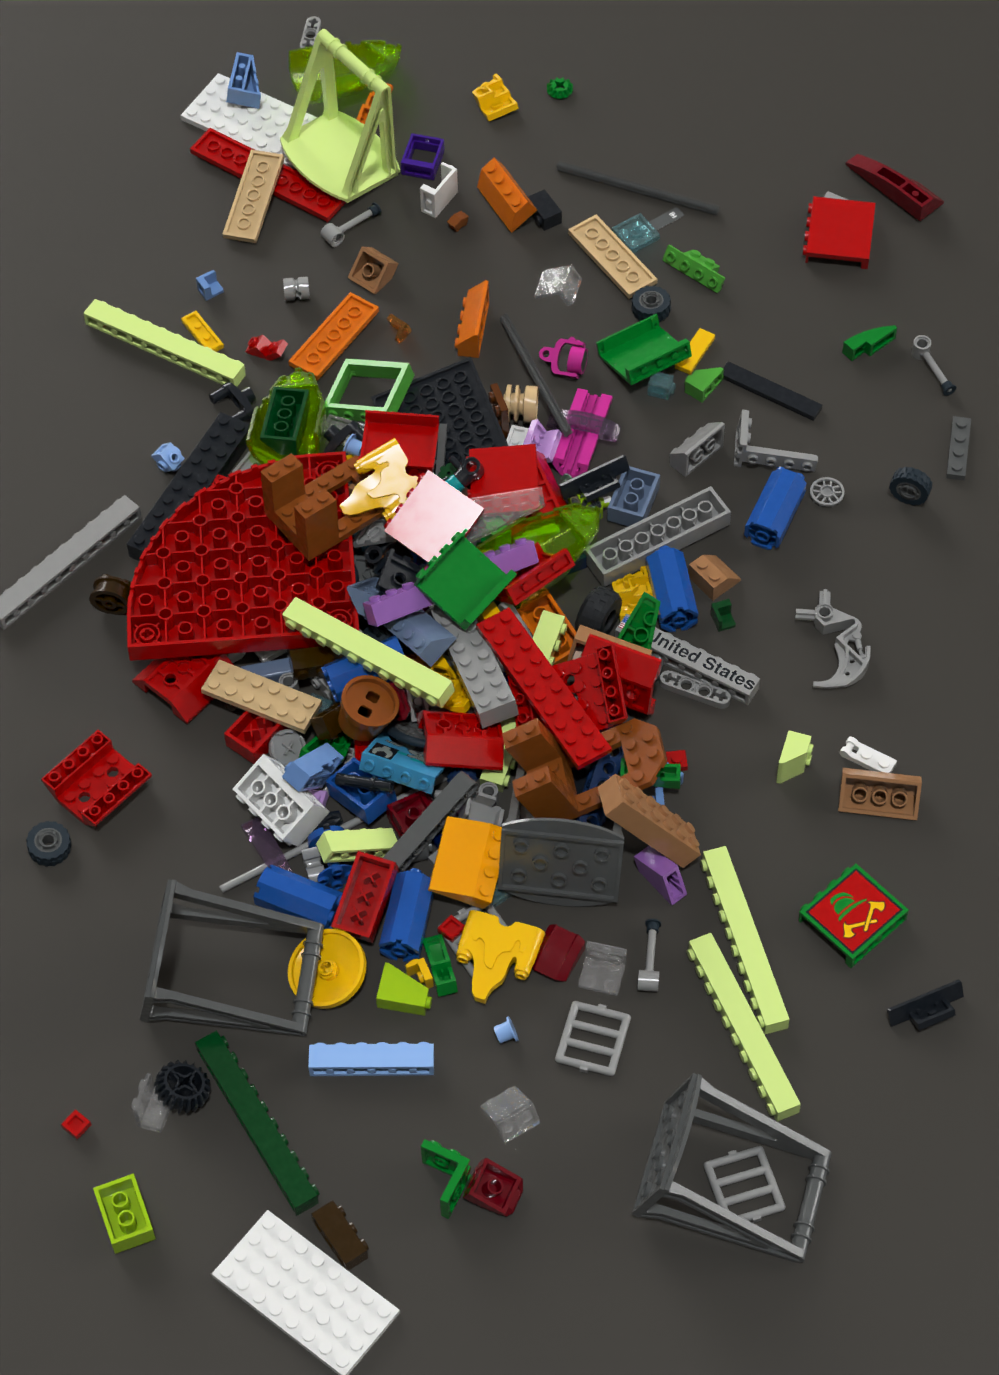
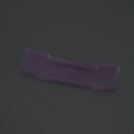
M561 410L572 429L599 434V439L617 442L621 431V426L617 423L588 412ZM551 413L546 427L561 430Z
M259 817L241 825L248 840L253 843L267 867L272 864L293 873L274 837L261 823L262 820Z

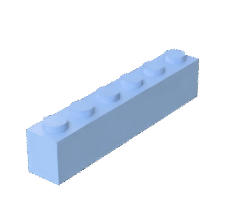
M340 1042L330 1045L316 1043L309 1045L310 1076L434 1075V1044H429L428 1042H419L418 1044H409L407 1042H399L397 1044L385 1042L377 1044H367L364 1042L346 1044Z

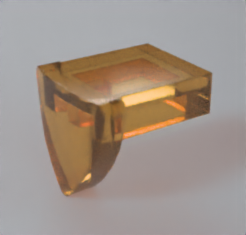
M391 313L387 317L390 325L398 330L395 341L398 343L403 342L412 332L410 326Z

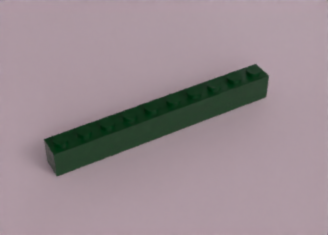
M216 1030L196 1041L195 1045L198 1054L296 1216L319 1204L318 1195L320 1193L316 1185L309 1183V1175L304 1166L300 1168L298 1165L299 1159L294 1150H289L287 1146L289 1142L284 1133L280 1134L277 1128L279 1126L275 1118L269 1117L267 1105L263 1100L259 1101L257 1097L259 1093L254 1084L250 1085L247 1079L249 1077L245 1069H240L237 1065L239 1060L234 1052L230 1053L228 1050L229 1044L224 1035L220 1037Z

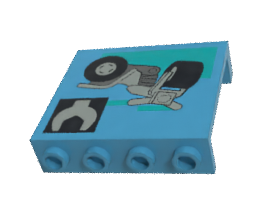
M386 726L362 752L359 770L432 795L436 778L446 767L426 766L423 755L424 748L406 744L393 738L388 734Z

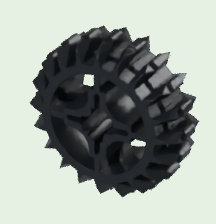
M177 1060L175 1064L170 1061L156 1075L154 1087H156L155 1094L158 1095V1101H163V1107L170 1106V1111L177 1109L178 1114L182 1110L186 1114L190 1110L195 1112L208 1100L211 1091L209 1086L210 1080L206 1079L207 1073H201L202 1067L196 1068L195 1063L189 1065L187 1060L183 1063Z

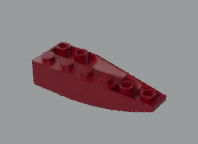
M856 154L845 164L919 221L944 204L942 199L921 183L871 158Z

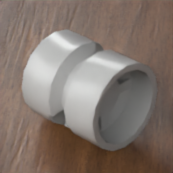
M308 276L298 277L297 280L294 278H283L285 301L295 300L296 297L300 300L310 299Z

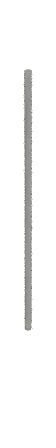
M451 770L439 775L434 786L446 781ZM413 788L396 798L400 800L420 790ZM357 816L343 823L340 827L344 828V830H349L364 821ZM308 842L220 885L221 892L224 893L262 874L264 869L271 864L278 866L301 854V850L309 848Z

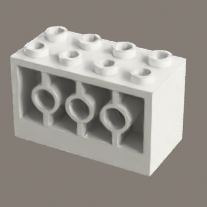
M263 754L234 786L233 790L237 793L236 798L243 804L247 803L250 806L248 810L254 816H259L262 819L261 823L267 829L271 828L275 832L273 834L274 837L280 842L284 841L289 846L293 844L298 847L330 811L309 790L298 792L282 778V775L285 773V767L279 761Z

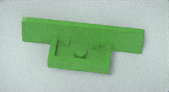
M671 245L667 246L662 259L664 262L714 292H720L725 277L717 273L720 266L714 260L705 258L697 250L683 253Z

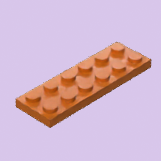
M350 292L288 361L289 366L318 381L377 315L379 307Z

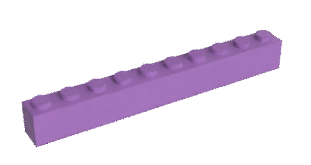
M526 538L516 539L515 543L511 545H501L496 551L489 550L483 553L505 574L511 569L516 572L539 562L534 541L527 540ZM413 582L402 584V588L397 590L394 588L385 591V594L382 596L375 595L369 597V601L364 602L363 606L368 624L378 627L435 603L414 586Z

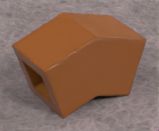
M459 211L453 214L447 223L449 227L458 232L461 227L467 225L469 216Z

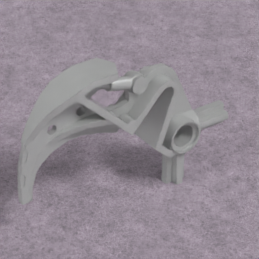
M827 589L819 592V605L815 607V610L796 609L795 620L814 621L815 628L822 635L845 630L836 637L834 644L839 660L837 672L828 680L813 681V688L847 687L858 682L865 675L869 666L871 646L865 647V654H863L862 635L860 633L862 628L861 622L853 616L834 609L830 605L831 592L827 591ZM849 641L855 642L859 655L848 645Z

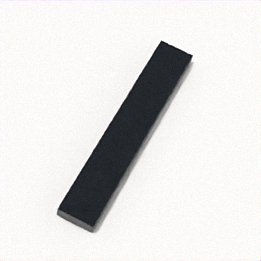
M729 361L723 367L724 380L813 421L822 409V404Z

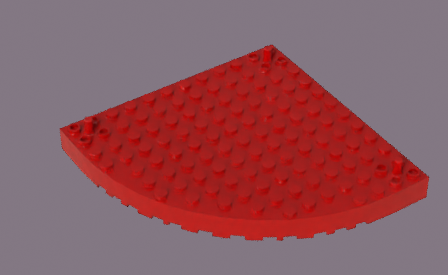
M346 451L295 455L303 465L304 486L345 462ZM275 459L268 460L266 464L251 465V468L244 471L239 469L228 474V477L221 481L219 479L214 481L212 486L207 489L204 487L196 492L191 500L187 503L183 502L175 509V513L169 519L166 518L163 521L159 531L150 538L148 547L144 549L139 558V564L135 568L134 577L131 581L127 604V648L130 661L321 646L315 639L311 637L306 638L300 631L292 630L285 625L282 614L295 597L359 631L358 612L347 591L348 585L356 583L352 535L308 561L265 514L260 471L276 463ZM348 483L330 493L337 502L338 520L346 516L343 515L339 505L349 498Z

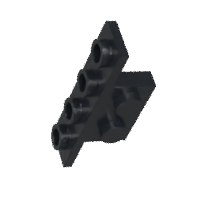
M621 455L559 484L563 500L581 493L588 503L620 488L621 486L616 476L630 470L626 456Z
M958 979L888 1008L889 1025L893 1027L910 1019L920 1031L956 1016L955 1009L950 1002L964 997L962 982Z

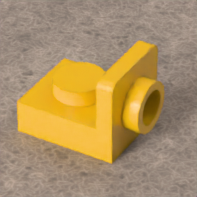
M424 958L413 959L405 965L408 976L416 974L419 983H424L428 989L434 987L433 977Z

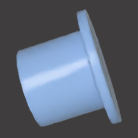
M356 434L350 435L343 451H346V455L360 456L362 441L356 439Z
M509 1016L506 1017V1022L494 1026V1031L500 1044L513 1038L515 1041H519Z

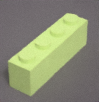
M392 828L328 830L323 832L316 845L324 863L349 862L355 860L358 851L383 858L397 842V838Z

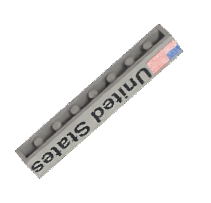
M627 613L615 629L616 638L630 617ZM655 627L651 650L652 654H658L662 657L664 665L693 679L728 691L732 698L749 705L759 690L760 678L753 673L740 669L736 665L725 662L720 657L707 653L704 649H698L687 641L680 640L671 633L661 631Z

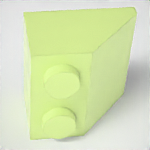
M788 731L779 760L776 783L780 784L804 773L806 765L810 766L814 747L811 744L812 736Z

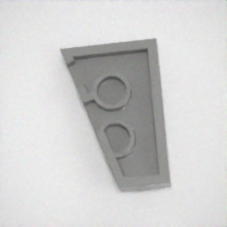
M381 517L361 529L352 541L353 547L356 548L395 542L396 540L385 534L384 525L386 521Z

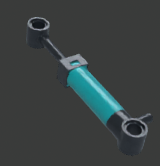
M451 456L449 462L457 471L445 482L462 492L470 483L483 476L484 467L475 457H468L461 464L455 456ZM477 465V468H476L475 471H473V472H470V471H469L470 468H471V466ZM398 541L385 543L381 547L376 545L369 546L364 554L366 561L375 566ZM379 553L378 559L373 560V555Z

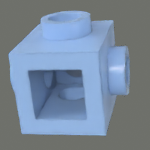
M171 442L162 444L151 456L156 461L158 468L164 472L178 470L181 467L180 463L185 459L181 455V451Z

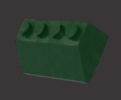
M273 387L260 440L279 455H289L291 453L294 456L298 455L310 409L309 390Z

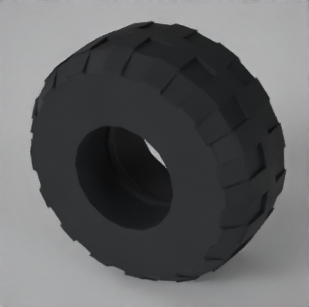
M604 586L595 587L591 590L577 614L575 631L577 632L579 626L583 625L609 635L621 611L622 599L619 594Z

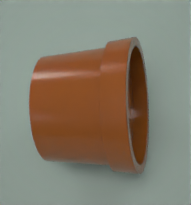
M362 675L351 679L345 685L342 692L341 708L338 714L339 726L348 737L354 740L370 741L375 739L398 713L399 699L396 691L388 682L376 676ZM363 706L371 711L370 717L366 718L358 713L359 708Z

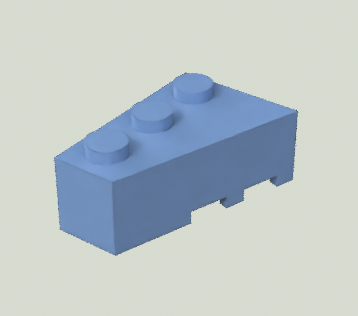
M237 52L228 85L226 102L259 109L261 93L256 76L253 55Z
M325 743L293 762H289L284 768L285 773L282 775V778L298 792L322 788L344 757L330 744Z

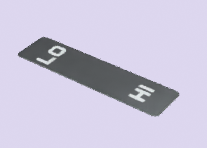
M675 207L636 228L634 231L641 238H644L683 217L684 214Z

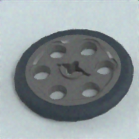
M417 721L391 722L387 726V732L393 738L406 744L425 748L424 729L418 728Z

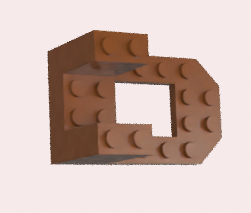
M292 453L260 471L266 516L308 561L383 517L382 513L385 509H376L355 516H344L338 520L337 502L330 493L350 481L357 485L370 476V474H358L353 464L356 463L359 456L355 455L305 486L303 465Z
M538 718L502 733L505 749L527 774L512 781L515 797L534 818L572 820L603 807L598 791L599 786L577 795L571 770L575 765L555 737ZM634 718L602 732L601 734L612 750L622 746L628 773L620 777L626 778L631 785L639 787L641 790L654 785L657 780L656 775L667 763L658 727Z

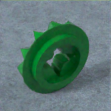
M556 77L555 80L550 79V82L547 83V93L553 98L563 99L570 96L573 92V83H570L569 79L565 80L564 77L561 79Z

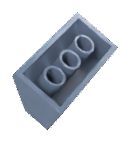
M377 576L347 586V591L358 614L363 615L366 620L367 617L363 603L369 601V597L385 594L375 588L379 579Z
M423 609L383 624L394 636L396 635L403 644L430 667L456 640L453 634Z

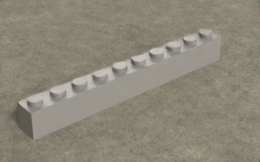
M126 495L117 499L113 505L102 511L97 518L87 523L71 539L61 544L55 552L48 555L39 565L34 566L29 573L19 578L13 586L6 589L0 595V627L3 630L9 627L142 518L140 507Z

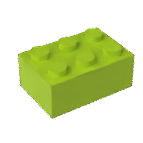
M134 1173L93 1188L115 1254L156 1239Z

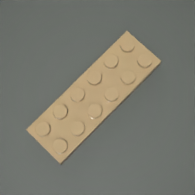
M258 150L250 151L222 234L223 238L257 243L285 159L283 154Z
M597 214L568 229V234L628 299L632 298L633 294L640 290V288L657 284V278Z
M222 660L217 662L201 688V692L205 695L303 734L306 733L311 724L310 719L316 716L322 706L321 699Z

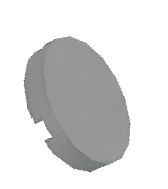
M292 729L276 732L269 742L270 757L286 767L289 762L299 758L301 748L306 745L305 740L301 734L299 735Z

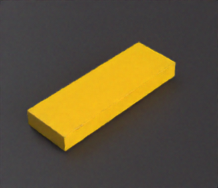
M197 311L181 318L184 326L200 345L209 347L215 352L224 348L222 341Z
M699 328L690 341L692 356L675 364V369L691 375L714 341L715 334Z

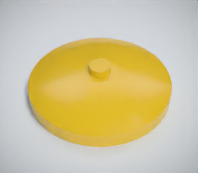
M324 929L323 948L320 950L321 960L318 962L312 998L314 1003L312 1007L329 1009L345 1003L359 990L366 974L367 963L362 946L353 936L338 929ZM306 938L296 947L288 965V981L295 995L297 994L302 964L301 953L304 952L303 942L306 941Z

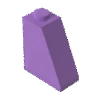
M647 846L634 856L638 871L669 904L674 905L687 895L679 867L674 862L650 846Z

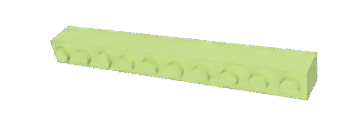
M94 299L83 313L86 325L222 385L231 382L238 386L246 376L245 366L239 360L231 359L225 354H220L209 347L197 344L193 340L190 341L179 334L167 331L163 327H158L149 321L126 313L120 308L110 306L104 301L101 302Z
M297 597L293 599L282 614L285 625L288 628L300 631L306 638L311 637L323 647L325 645L330 647L334 653L346 656L352 663L357 662L369 672H376L382 679H389L398 688L409 690L413 696L424 698L431 706L436 705L442 708L455 691L452 681Z
M543 610L532 639L553 666L555 662L554 653L560 649V637L565 635L568 624H565V616ZM515 716L501 721L503 733L517 727ZM505 745L503 770L483 769L480 776V785L485 782H492L498 787V791L502 793L504 788L509 786L511 769L514 770L517 761L505 749Z
M726 846L703 851V858L700 860L701 869L707 873L706 881L708 888H712L714 893L712 894L713 902L720 909L718 911L721 923H725V935L727 940H731L732 955L738 959L737 968L739 974L744 976L745 991L750 992L751 1007L753 1010H756L758 1015L756 1019L760 1027L763 1028L764 1034L788 1029L789 1016Z
M712 933L690 940L687 955L690 961H694L698 977L703 978L705 982L704 988L708 995L711 994L715 1010L717 1012L720 1011L724 1027L728 1028L731 1032V1041L734 1046H738L742 1062L747 1063L749 1076L752 1081H756L760 1097L765 1098L768 1113L770 1116H774L777 1122L799 1113L801 1103Z

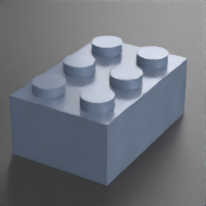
M629 466L630 470L621 474L619 479L621 487L614 491L608 505L607 520L631 526L647 518L660 488V474Z

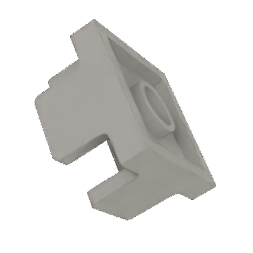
M478 792L474 798L470 797L460 808L458 818L491 823L501 827L505 810L494 805L497 797Z

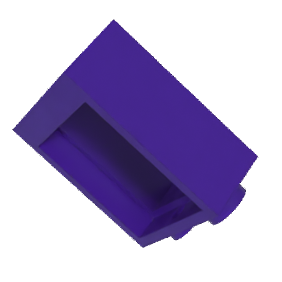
M411 133L401 160V174L434 180L445 152L444 139ZM415 149L436 152L433 163L412 160Z

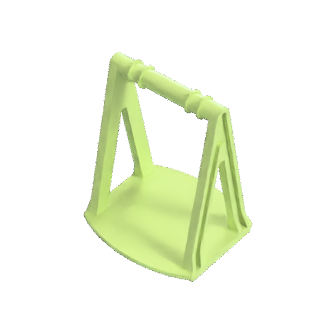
M326 29L320 30L316 36L288 127L282 137H280L283 151L292 165L313 185L346 203L398 176L400 172L395 154L391 87L382 80L380 75H376L373 69L368 68L349 51L347 46L340 42L339 38H335ZM333 57L340 60L360 78L361 83L366 84L369 90L375 92L365 124L338 111ZM320 71L324 103L323 115L302 126ZM378 125L380 130V137L377 134H375Z

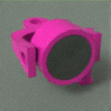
M570 337L568 340L559 339L554 348L543 347L539 351V357L543 361L551 363V370L555 375L579 379L578 374H583L586 368L588 349L585 348L586 344ZM566 344L572 345L567 361L568 372L560 371L558 363L560 352Z

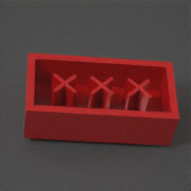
M245 711L224 733L226 746L255 764L263 754L266 755L269 752L271 737L276 732L290 728Z
M361 851L357 852L331 925L333 929L345 931L354 938L373 943L399 870L396 862Z

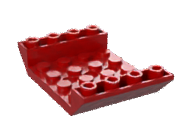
M614 643L595 648L596 653L552 666L573 695L577 694L579 704L600 732L618 726L628 719ZM507 674L510 690L516 700L519 715L515 716L516 726L518 727L538 718L547 728L512 677ZM570 676H574L575 681L569 686L567 680Z

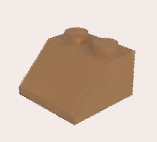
M361 247L348 278L373 294H377L392 279L399 263L372 247Z
M702 555L689 564L688 574L690 580L712 601L741 581V578L716 555Z

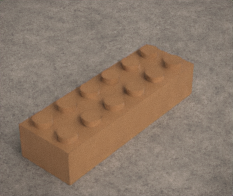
M615 773L598 787L605 816L680 867L684 868L701 855L693 825L683 821L678 814L670 812L665 805L657 803L652 796L644 794L639 787L631 785L626 778H621Z

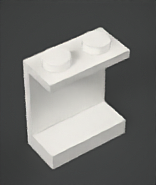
M444 162L441 163L442 182L438 187L434 189L425 184L420 187L421 212L434 218L441 213L458 193L457 168Z

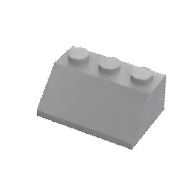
M723 422L707 423L704 427H700L693 436L686 438L682 445L671 451L670 465L684 477L688 476L723 447L725 424Z

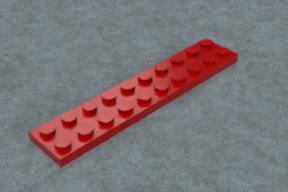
M209 128L190 148V153L242 178L250 151L254 149ZM284 164L282 165L273 192L274 196L326 222H329L346 203L313 185L300 172Z
M510 607L476 624V629L577 770L612 752L611 746Z

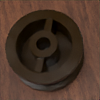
M102 574L93 583L94 591L91 592L89 601L101 612L114 615L127 613L131 582L108 574Z

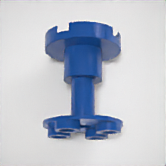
M333 825L327 830H324L323 827L314 830L307 838L308 847H317L316 843L323 832L328 830L343 831L344 828ZM339 862L327 863L328 868L320 872L317 877L318 883L332 887L335 890L343 888V885L347 883L352 866L348 864L340 865Z

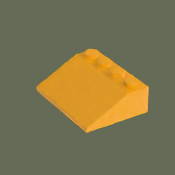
M447 816L428 890L481 909L490 905L499 874L502 827L491 823Z

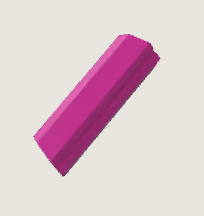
M577 388L566 419L573 433L568 435V437H564L562 432L552 461L553 466L560 475L563 476L567 473L574 478L588 471L613 396L602 394L601 397L595 394L593 396L588 393V390Z

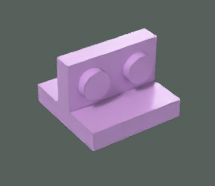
M538 419L532 420L523 445L536 444V450L544 454L547 463L552 462L562 433L559 429L546 431Z

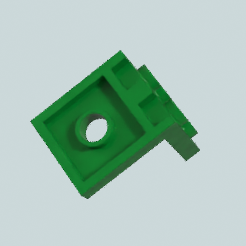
M424 1139L421 1144L422 1163L452 1176L440 1198L441 1216L449 1219L471 1178V1174H469L471 1166H469L470 1159L462 1156L454 1149L448 1150L442 1147L440 1143L434 1140L428 1141Z

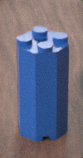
M778 467L775 471H772L745 525L744 535L746 538L748 536L752 538L751 543L766 550L772 549L773 546L775 548L780 546L806 492L807 483L804 481L805 477L803 474L787 470L784 467Z
M667 545L662 546L659 550L645 558L653 597L661 601L658 612L660 627L669 632H676V628H681V631L688 630L698 623V610L684 554L682 551L670 548Z
M396 635L380 642L404 655ZM346 656L321 667L336 703L341 701L343 689L351 679L362 675L379 677L376 672L367 671L361 664L357 662L352 663Z
M272 864L264 869L256 885L260 888L259 892H254L255 905L321 923L324 925V929H333L331 925L343 892Z
M416 868L397 873L379 942L381 954L396 961L398 957L403 958V962L407 963L420 957L434 892L428 890L431 878Z

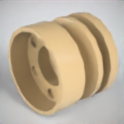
M507 384L504 400L508 408L509 423L512 414L514 415V423L518 422L519 415H523L524 423L531 424L532 420L537 419L538 386L526 385L524 393H521L520 386L516 385L515 393H512V385Z

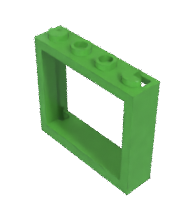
M346 358L323 404V409L328 419L365 422V410L398 412L414 378L413 370L409 363ZM352 376L396 379L384 407L339 404Z

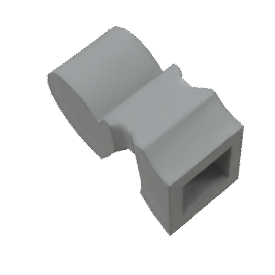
M318 847L301 850L308 879L318 883L317 877L324 870Z

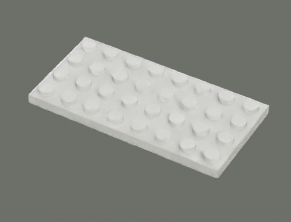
M218 73L181 114L182 121L204 131L212 128L254 150L283 154L285 158L283 164L295 169L284 153L280 143V137H282L288 127L294 108L291 105L260 92L259 109L228 103L226 100L230 78ZM306 113L302 126L318 117Z
M269 1210L263 1214L212 1273L214 1279L338 1375H349L400 1314V1310Z

